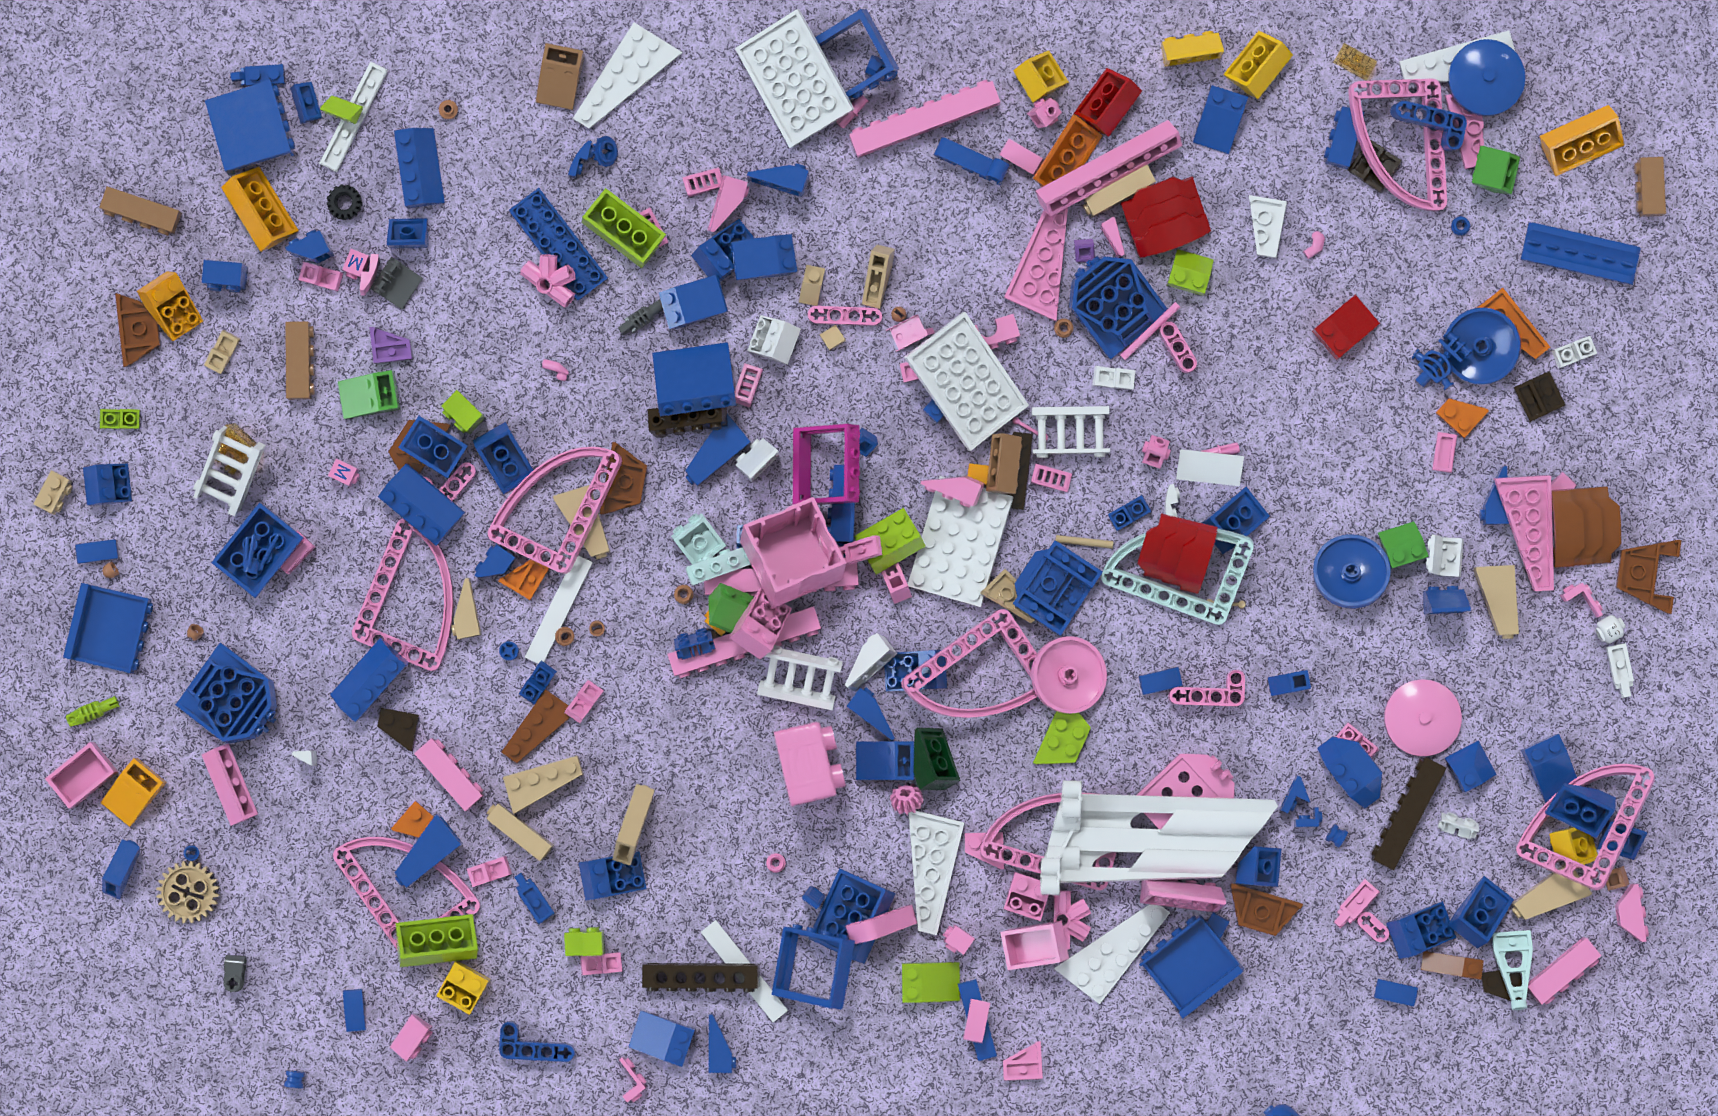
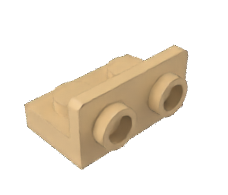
M51 470L33 504L50 514L55 515L56 512L59 513L64 505L62 502L64 496H68L73 488L71 485L72 480Z

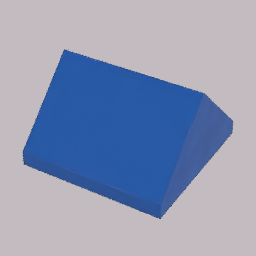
M389 219L387 246L390 249L428 248V219Z
M1608 820L1602 829L1597 849H1601L1613 821ZM1619 824L1616 827V832L1623 834L1627 828L1625 825ZM1632 828L1619 856L1634 860L1647 836V832ZM1615 841L1610 842L1607 846L1608 850L1615 851L1618 848V843Z

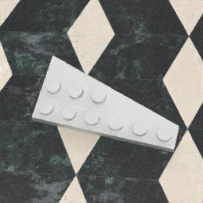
M633 23L573 119L588 129L592 128L615 107L620 105L658 72L669 65V63L680 56L682 52L638 24Z
M1510 31L1477 39L1497 40L1510 46L1515 51ZM1477 40L1399 61L1403 79L1432 78L1439 82H1448L1449 68L1456 54L1463 47Z
M920 811L915 813L909 812L918 931L937 935L964 822Z
M1149 904L1054 969L1100 1004L1170 912L1162 906Z

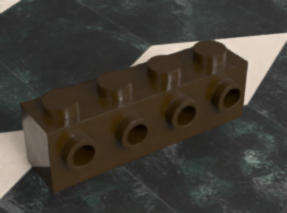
M727 407L660 416L659 408L647 409L649 432L657 438L666 437L667 434L683 435L688 431L700 433L703 432V429L720 430L722 427L728 426Z

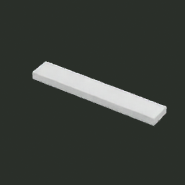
M370 62L350 101L363 107L356 125L341 119L320 161L321 165L335 172L338 171L388 72L387 69Z
M578 555L571 571L565 574L525 658L537 664L541 660L545 661L555 641V633L562 627L593 562Z
M716 920L701 931L702 935L725 963H750ZM736 973L735 976L741 983L744 982V976L741 973ZM760 975V987L755 989V992L749 993L771 1021L774 1022L786 1013L788 1009L777 996L771 995L772 989Z

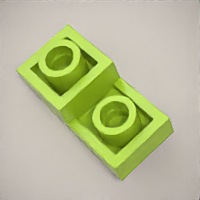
M100 409L99 429H139L140 410Z

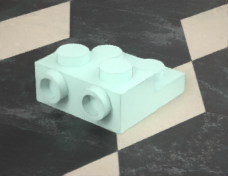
M702 513L692 515L688 519L689 523L684 527L682 525L676 527L673 530L674 534L671 536L692 565L702 562L701 558L714 556L726 546Z

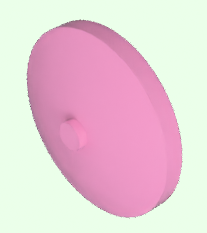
M1066 636L1048 642L1039 650L1032 664L1031 680L1036 695L1047 707L1060 713H1078L1090 708L1099 700L1106 686L1107 670L1104 659L1095 646L1082 638Z
M1425 679L1410 681L1400 686L1389 698L1384 713L1385 728L1392 742L1402 751L1415 756H1432L1447 749L1458 736L1462 722L1460 705L1454 694L1444 685Z

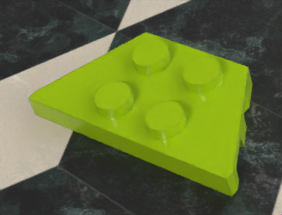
M1056 711L1033 761L1034 764L1076 762L1091 729L1079 712L1067 714Z

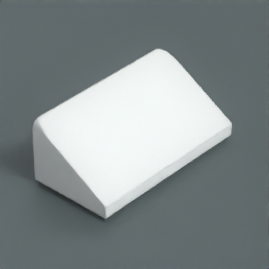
M315 751L292 752V756L311 766H317V753Z

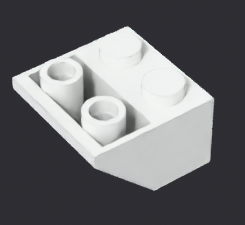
M760 315L747 351L788 365L801 329L786 321Z

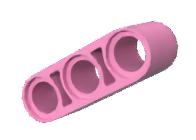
M1165 322L1159 329L1161 339L1179 369L1183 373H1191L1197 366L1195 356L1177 326L1173 322ZM1166 326L1171 327L1173 335H1165L1163 328ZM1180 343L1183 346L1182 352H1175L1173 344ZM1183 360H1191L1192 368H1184Z

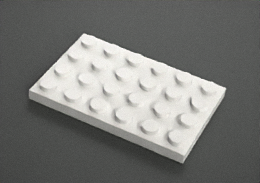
M800 9L793 11L735 48L789 148H793L854 110Z
M962 312L904 357L968 451L973 450L1029 406L966 312Z
M983 488L977 505L970 506L969 508L959 504L960 500L955 498L949 500L942 497L943 493L935 491L922 534L926 547L917 551L908 587L982 607L984 595L980 594V592L988 586L1014 497L988 492Z

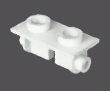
M1441 812V821L1438 823V828L1441 831L1454 834L1457 828L1459 829L1457 836L1470 840L1471 838H1476L1477 832H1479V824L1471 818L1462 819L1450 812L1447 814Z

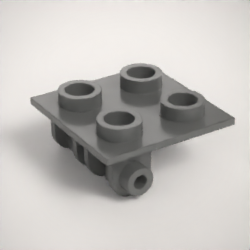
M391 257L370 289L402 310L423 278Z

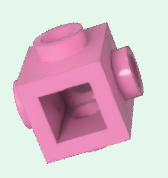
M1040 98L1033 104L1035 107L1027 114L1037 128H1043L1057 122V117L1062 112L1059 109V104L1054 99Z
M1151 435L1149 442L1145 441L1142 452L1145 453L1142 463L1160 469L1163 461L1168 460L1171 451L1168 449L1170 441Z

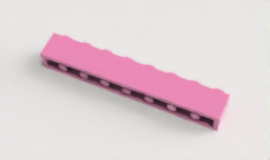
M983 80L978 82L974 88L970 89L969 86L962 88L958 94L952 95V93L942 96V100L936 102L930 100L923 103V107L918 109L911 107L905 110L906 113L898 115V113L892 114L887 117L888 120L881 122L877 120L870 123V127L853 129L849 137L857 158L1000 105V99L993 81Z
M1169 120L1155 126L1036 190L1039 204L1050 217L1183 146L1178 130Z
M857 562L846 565L842 580L823 587L824 591H836V587H843V590H855V586H859ZM738 569L704 581L705 595L709 596L720 583L755 596L760 587H762L754 569Z
M810 607L789 614L775 645L782 646L781 642L789 640V643L800 640L799 636L807 634L808 637L819 634L818 630L821 627L815 608ZM730 633L710 641L714 642L715 649L712 652L703 654L699 644L701 655H699L695 645L693 646L695 657H693L691 647H689L691 658L678 659L677 651L669 653L668 658L674 676L679 675V678H684L691 675L690 671L697 669L699 673L708 670V665L716 664L717 667L726 664V660L733 657L734 661L745 658V653H748V651L729 638Z

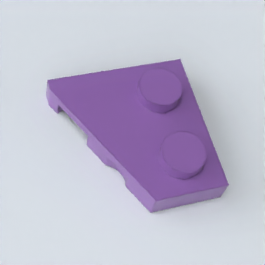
M369 327L374 364L412 359L411 342L409 339L375 327Z

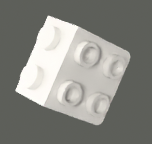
M1432 535L1431 539L1428 540L1430 557L1426 561V568L1429 573L1437 576L1461 577L1464 539Z

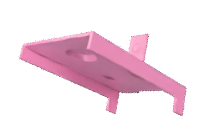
M918 314L887 329L890 330L899 350L927 337V335L935 334L933 328L924 329Z

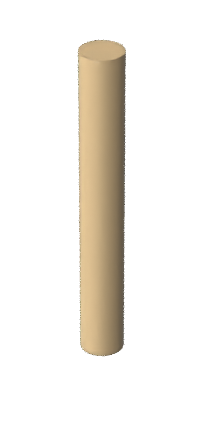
M1056 535L1055 541L1059 543L1113 549V541Z

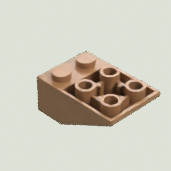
M549 43L545 44L536 103L573 110L585 56L583 50Z

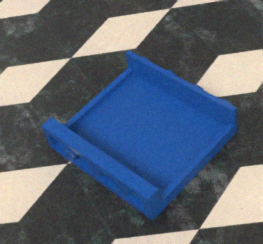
M271 80L205 100L223 167L229 176L236 174L235 170L286 154L294 156L293 149H296L293 138H289L288 135L290 126L287 120L284 121L283 114L285 109L283 103H279L278 100L280 91L278 86L274 85Z
M728 342L652 353L660 416L737 406Z
M81 583L63 658L134 674V670H138L140 660L137 659L138 653L142 652L144 647L143 633H147L149 622H146L148 614L151 615L153 610L152 599Z
M1201 914L1197 917L1195 915L1190 917L1186 921L1187 925L1182 929L1180 927L1176 928L1171 933V938L1167 941L1162 939L1155 945L1157 949L1153 952L1149 950L1140 957L1142 960L1139 965H1143L1177 1007L1178 1013L1182 1018L1189 1015L1244 971V967Z

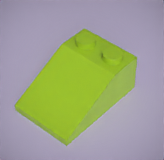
M959 962L902 963V1003L960 1001L958 987L960 983Z

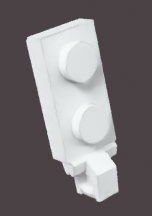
M1626 643L1606 647L1615 689H1620L1621 698L1630 697V686H1633L1634 679Z

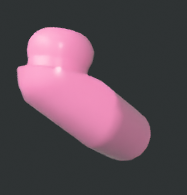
M1319 231L1312 234V246L1303 251L1307 259L1323 249L1325 237Z
M544 359L542 368L558 372L556 378L566 381L567 375H569L568 370L559 362Z

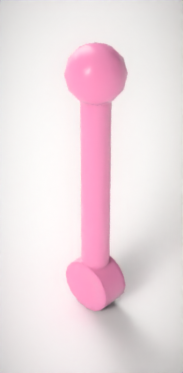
M1018 417L1013 418L1012 422L1015 425L1019 424L1038 436V431L1021 422Z

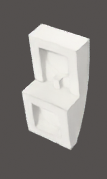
M1101 366L1094 367L1093 386L1133 390L1135 370Z

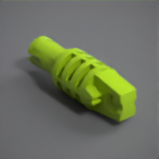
M116 696L101 702L94 701L67 714L66 720L70 727L84 724L102 717L104 712L120 707Z

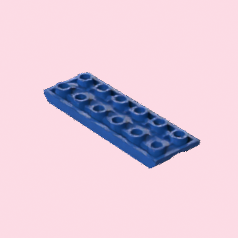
M539 187L509 209V212L541 254L557 256V270L566 265H570L573 268L576 280L566 284V286L575 293L574 297L577 301L608 279Z
M1529 222L1520 260L1633 285L1641 248Z

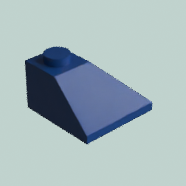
M1479 740L1445 757L1462 792H1467L1497 775Z
M1254 846L1237 865L1236 883L1278 887L1282 849Z

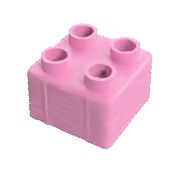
M812 722L774 732L791 807L834 797L837 794L836 788L846 786L841 764L830 766L827 751L837 749L832 726L821 728L819 722Z

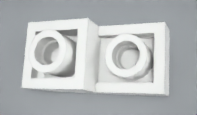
M1591 336L1554 349L1552 354L1559 369L1595 355L1597 351Z
M1170 484L1166 492L1165 514L1177 517L1176 509L1172 508L1171 505L1178 503L1180 493L1178 487L1175 488L1174 484Z

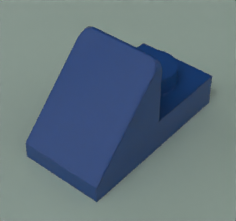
M1298 775L1295 776L1279 809L1282 812L1289 813V811L1294 810L1297 804L1296 797L1310 803L1302 778Z

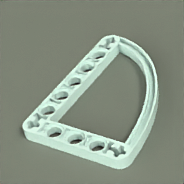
M1217 529L1216 540L1236 545L1214 603L1115 568L1123 557L1143 545L1146 533L1123 544L1107 561L1101 574V580L1104 584L1219 625L1223 624L1227 619L1252 554L1254 543L1247 536ZM1248 542L1250 548L1245 549L1244 555L1240 554L1242 550L1240 544ZM1241 559L1244 565L1241 568H1236L1233 565V561ZM1109 572H1112L1113 577L1118 578L1119 575H1122L1119 584L1116 583V578H1111L1110 580H1108L1107 575L1105 574H1109ZM1227 577H1236L1237 583L1229 585L1226 582ZM1123 579H1132L1133 585L1131 587L1124 586ZM1147 584L1152 590L1150 593H1143L1140 589L1141 586ZM1167 591L1170 597L1167 600H1162L1159 598V593ZM1227 593L1231 599L1228 602H1222L1219 597L1221 594ZM1183 597L1188 601V604L1183 607L1179 606L1177 599ZM1203 604L1206 610L1203 613H1198L1195 610V606ZM1209 607L1212 608L1211 612L1218 613V611H1221V615L1223 617H1219V619H1216L1215 614L1210 613V616H1206L1208 614Z

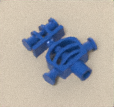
M1452 329L1448 330L1443 338H1447L1450 341L1449 344L1441 338L1438 340L1447 349L1443 354L1431 350L1423 355L1419 349L1413 354L1412 359L1420 361L1418 366L1423 370L1415 379L1421 386L1424 387L1432 379L1435 383L1439 384L1441 382L1444 386L1443 389L1447 390L1454 385L1447 378L1453 371L1449 360L1451 355L1462 363L1464 359L1458 353L1461 351L1464 354V358H1467L1473 352V349H1469L1466 346L1465 341L1462 343L1458 341L1460 337L1455 336L1452 333ZM1454 344L1458 346L1455 350L1452 349ZM1437 354L1440 356V358L1436 360L1429 356ZM1426 360L1433 361V365L1426 363ZM1445 362L1447 363V366H1448L1447 372H1446V370H1445V368H1444V366H1443V364H1444ZM1439 368L1442 372V376H1440V373L1438 372Z

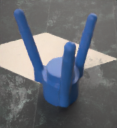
M256 534L252 535L250 550L249 537H246L242 571L258 574V570L263 571L264 564L274 548L279 535H275L260 563H258L259 559L253 558Z

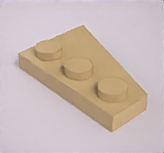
M1004 569L980 594L1032 623L1035 619L1013 605L1017 598L1014 585L1016 579Z

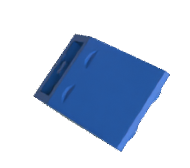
M738 219L698 246L691 256L708 277L718 275L719 281H722L735 271L731 242L754 239V236L742 221Z
M941 650L896 652L897 655L884 665L886 692L904 691L901 686L902 679ZM943 656L937 658L938 666H945L946 659ZM928 667L922 669V676L928 678L931 675L930 669ZM946 670L918 690L947 688ZM918 676L914 680L908 679L909 683L907 686L914 688L913 684L920 680Z
M856 741V780H914V741Z
M640 851L635 852L631 866L612 860L613 856L579 862L585 901L647 889Z
M1443 901L1386 923L1399 959L1415 956L1456 938L1454 930L1448 926L1450 919Z

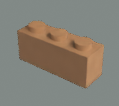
M1640 157L1637 163L1634 164V173L1638 174V182H1635V192L1639 193V201H1636V211L1639 212L1640 217L1663 216L1666 214L1664 158Z
M1004 433L992 434L986 491L1006 495L1016 494L1022 437Z

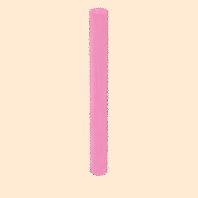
M1176 302L1170 306L1120 356L1124 360L1130 357L1180 306Z

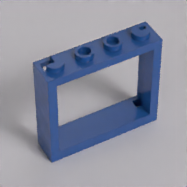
M867 9L858 10L815 37L821 47L862 22L886 65V68L845 92L849 100L860 98L864 95L863 91L868 88L872 90L878 87L881 80L891 79L895 75L894 72L899 70Z
M793 924V927L783 926L771 995L830 1009L843 1010L855 940L847 939L848 935L837 933L836 936H832L833 932L821 930V933H818V929L806 927V930H804L803 925ZM799 935L839 943L830 999L789 990Z

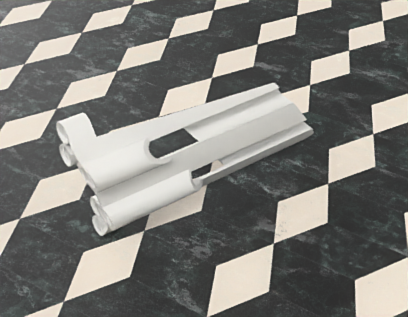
M1063 780L1061 802L1056 812L1045 856L1041 859V895H1061L1060 883L1222 878L1250 840L1267 822L1278 807V804L1275 800L1082 794L1083 781ZM1139 813L1173 814L1162 829L1132 828L1130 824L1131 820ZM1110 852L1142 853L1131 868L1092 866L1096 859Z

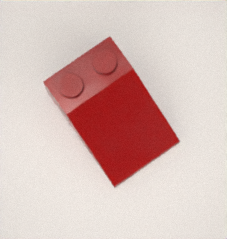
M1355 294L1313 329L1312 332L1337 360L1380 323Z

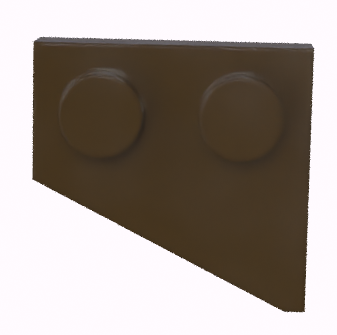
M381 708L377 727L407 750L412 751L419 715Z
M1500 970L1482 972L1483 992L1511 1001ZM1510 973L1512 986L1521 987V974Z

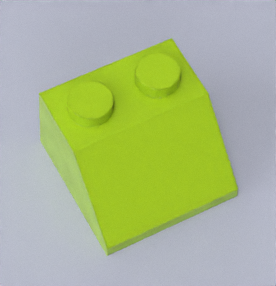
M1177 249L1167 286L1203 296L1208 285L1214 259Z

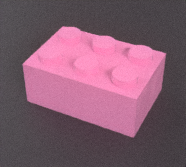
M90 742L47 776L45 780L65 805L72 809L116 775L118 771L97 744Z
M1062 921L1012 928L1000 932L1008 970L1059 963L1069 959Z

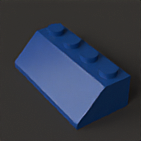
M434 128L394 130L405 207L409 209L445 203Z
M407 463L378 495V498L435 546L445 540L465 514L459 506Z
M834 465V469H830L829 481H833V488H829V497L844 496V465ZM855 503L832 504V508L828 507L827 519H831V527L827 526V529L836 543L853 542Z
M380 638L330 695L339 708L356 722L406 668L409 662L385 640Z

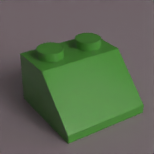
M1414 521L1378 533L1382 549L1388 557L1390 569L1429 557L1424 540Z
M720 583L708 597L709 625L732 633L736 623L752 601L753 596Z

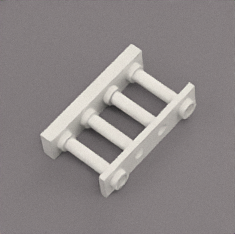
M1109 406L1032 407V417L1036 416V420H1038V449H1033L1032 455H1036L1037 458H1048V454H1094V457H1105V454L1110 453V448H1103V419H1105V415H1109ZM1047 416H1055V420H1057V449H1046L1045 420H1047ZM1066 416H1074V419H1076L1077 449H1065ZM1086 416H1093V419H1095L1096 449H1084V419H1086Z
M223 426L219 431L216 430L212 437L214 443L200 480L198 479L194 485L193 490H195L193 497L197 499L204 492L226 502L230 506L228 514L235 517L242 509L266 445L260 442L254 447L241 444L226 437L225 433L228 427ZM221 443L247 454V457H249L248 462L243 464L219 453ZM215 459L240 470V473L243 474L241 480H236L212 469ZM209 476L233 486L234 490H237L235 496L231 497L207 486L206 483Z
M774 645L772 651L765 655V657L770 658L767 678L764 681L760 680L757 695L833 710L835 696L831 695L830 692L834 672L841 671L843 661H839L834 657L824 658L786 650ZM778 659L789 662L786 681L783 685L774 682ZM797 663L808 666L804 688L802 689L793 686ZM816 668L827 670L823 692L821 693L811 689Z

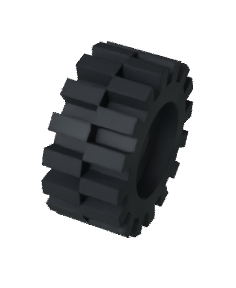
M341 184L339 187L335 186L334 190H330L326 203L328 210L333 216L342 220H350L358 215V212L361 211L362 198L354 187ZM343 195L349 196L352 200L351 206L345 210L340 209L337 205L338 199Z

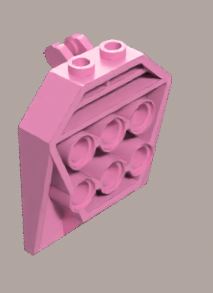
M1178 754L1137 796H1162L1163 788L1168 787L1172 792L1171 797H1195L1192 794V788L1197 785L1202 790L1201 794L1197 797L1234 798L1235 783L1231 780L1234 777L1228 769L1223 771L1220 768L1222 762L1218 761L1214 755L1210 757L1204 754ZM1182 771L1188 774V780L1184 783L1178 778ZM1144 813L1158 829H1162L1173 815L1172 813Z

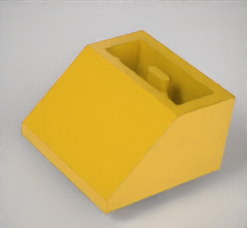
M456 961L436 997L470 1015L491 979L460 961Z

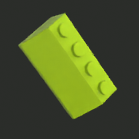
M606 188L582 216V224L641 269L654 255L666 236L662 230Z
M473 914L396 923L397 952L400 967L477 959L478 946Z

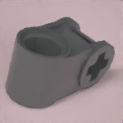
M225 956L223 984L227 991L238 992L243 988L246 965L244 964L247 962L246 956ZM233 980L235 982H238V985L234 986V989L233 985H230V981Z

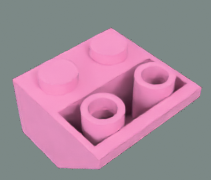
M1014 872L1004 909L1041 921L1049 895H1041L1039 879Z
M413 1013L390 1048L405 1061L416 1058L422 1049L419 1047L420 1044L427 1042L433 1032L430 1030L433 1026Z

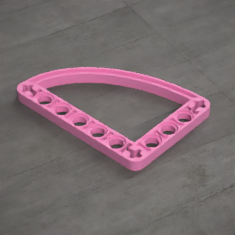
M1431 78L1357 81L1349 86L1348 93L1354 129L1362 152L1377 178L1395 197L1410 206L1428 211L1444 209L1447 205L1445 152L1441 146L1443 131H1432L1430 128L1423 126L1428 199L1424 200L1404 190L1385 170L1371 144L1361 107V99L1422 97V105L1428 106V103L1432 101L1438 109H1442L1439 81ZM1410 83H1414L1417 86L1415 94L1411 93L1408 89ZM1374 84L1379 85L1381 88L1379 95H1375L1372 92ZM1392 84L1398 85L1399 92L1397 94H1393L1390 91ZM1358 85L1359 89L1367 88V91L1360 92L1358 95V92H1354V88H1357ZM1428 85L1435 86V90H1432V96H1436V98H1427V96H1431V90L1427 89ZM1435 115V117H1434L1435 122L1438 123V124H1440V122H1441L1440 116H1439V115ZM1431 140L1438 142L1439 147L1437 150L1431 149ZM1432 159L1439 161L1440 166L1438 169L1432 168ZM1434 178H1438L1441 181L1439 188H1435L1432 185ZM1441 191L1440 194H1433V192ZM1437 197L1438 200L1442 201V204H1439L1438 206L1437 204H1434V200H1436Z
M581 447L563 452L547 460L532 471L506 499L488 530L489 539L559 573L566 574L570 572L621 466V456L606 448ZM584 457L602 458L558 553L503 527L522 497L549 472L575 459ZM610 457H614V459H616V462L611 463L608 460ZM606 466V467L611 468V469H613V470H612V472H611V471H609V470H607V469H604V467ZM605 472L608 473V481L601 483L600 475ZM594 490H599L601 494L597 500H593L591 497ZM590 507L592 515L585 518L583 511L585 508ZM578 525H583L584 532L581 535H576L575 528ZM494 531H499L501 534L506 535L505 539L499 536L496 537L493 534ZM516 536L518 544L511 547L509 540L511 537ZM570 542H574L576 545L573 552L567 551V545ZM529 544H533L535 548L532 554H527L525 550ZM545 552H550L551 559L548 562H543L542 555ZM565 553L566 555L571 556V558H566L565 556H563V554ZM565 561V564H567L566 568H561L559 563Z
M402 518L395 526L353 627L352 636L356 641L371 647L374 645L373 640L376 635L383 636L390 646L394 642H399L402 646L399 654L408 662L434 671L441 665L451 631L453 618L451 574L440 546H435L411 524L408 523L410 530H405L404 535L407 536L406 540L401 536H396L397 532L400 534L402 532L401 523L405 524L406 522ZM413 531L428 544L439 565L443 582V622L435 654L373 629ZM396 539L403 541V547L400 550L393 548V542ZM388 557H394L396 560V564L392 568L387 567L385 564ZM382 574L388 576L389 580L386 585L378 583V577ZM374 592H378L381 595V600L378 603L371 601L370 597ZM366 610H371L374 614L373 619L370 621H366L363 618V613ZM361 620L366 624H370V627L365 626L364 632L366 635L365 637L361 636L359 639L356 630H361L363 626L359 624ZM416 649L420 655L417 660L413 661L409 658V652ZM423 653L427 654L425 658L432 659V657H435L437 665H432L430 668L428 667V662L423 661V664H419L423 658Z
M1000 609L902 679L901 686L917 704L940 715L959 718L994 715L1021 706L1038 697L1034 688L1006 702L976 709L952 708L935 703L920 693L918 689L997 632L1001 633L1030 678L1031 669L1029 663L1035 659L1037 652L1010 612ZM999 614H1004L1005 622L1001 621L996 624L993 622L1000 618ZM985 623L991 626L989 634H985L982 631V626ZM1011 628L1017 632L1015 639H1010L1008 636V631ZM970 634L976 637L974 645H970L967 642V637ZM1021 644L1026 645L1028 648L1026 655L1019 653L1018 648ZM955 645L961 648L959 656H955L952 653V648ZM939 656H943L946 659L944 667H940L937 664ZM924 667H928L931 671V675L928 678L922 676L921 671ZM918 676L920 680L913 684L914 688L908 687V679L914 680Z
M1613 764L1589 771L1568 783L1584 787L1609 776H1635L1592 868L1532 843L1534 836L1549 817V815L1545 814V810L1555 795L1540 809L1525 830L1516 848L1518 855L1528 862L1593 890L1602 889L1654 784V773L1649 768L1639 765ZM1648 773L1650 780H1645L1644 787L1647 788L1644 789L1642 786H1640L1643 782L1641 776H1645ZM1635 790L1643 792V796L1640 799L1632 797V793ZM1627 807L1635 809V813L1630 817L1624 815V810ZM1619 824H1624L1627 828L1623 834L1616 832V827ZM1612 841L1618 843V848L1615 851H1610L1607 848L1608 844ZM1528 846L1529 850L1535 853L1534 859H1532L1533 855L1529 852L1523 854L1521 848ZM1541 853L1548 854L1549 858L1546 862L1538 861V856ZM1602 859L1610 861V865L1607 868L1599 866V862ZM1558 861H1565V869H1556L1555 865ZM1577 868L1584 870V874L1580 878L1573 876V872ZM1596 869L1602 872L1599 876L1601 883L1593 885L1592 878H1597L1599 873Z
M1062 793L1032 798L1007 810L996 819L984 835L979 849L980 854L987 859L1041 874L1038 864L1044 856L992 841L999 830L1015 816L1037 806L1061 802ZM989 844L995 850H998V846L1001 847L998 851V858H995L996 854L992 852L986 855V851L983 850L984 847H988ZM1006 849L1012 852L1011 859L1007 861L1002 858V852ZM1110 852L1100 856L1095 860L1093 867H1100L1099 860L1106 857L1109 860L1107 868H1112L1117 852ZM1023 855H1028L1031 859L1030 864L1027 866H1023L1020 863V858ZM1108 881L1104 882L1103 885L1100 884L1099 887H1096L1097 884L1095 882H1090V885H1087V882L1072 883L1095 890H1103L1106 888Z
M386 837L359 838L341 845L334 850L333 858L397 949V940L392 937V931L396 929V923H399V920L358 863L351 850L373 845L392 847L409 853L414 845ZM339 850H341L342 852H347L345 857L348 861L350 859L353 860V862L347 864L345 868L342 866V864H345L346 862L343 859H338L337 857L339 856ZM441 861L436 864L434 868L451 881L466 898L439 918L450 917L453 911H458L461 915H464L459 906L462 905L464 909L468 906L467 902L469 900L476 902L475 910L469 909L466 913L468 915L477 913L480 909V902L471 889L446 864ZM352 865L356 866L359 870L358 874L354 877L348 873V868ZM362 881H366L370 885L367 892H362L359 889V884ZM377 897L380 899L381 904L378 908H373L370 905L371 898ZM383 913L391 915L392 920L390 923L385 924L381 921Z

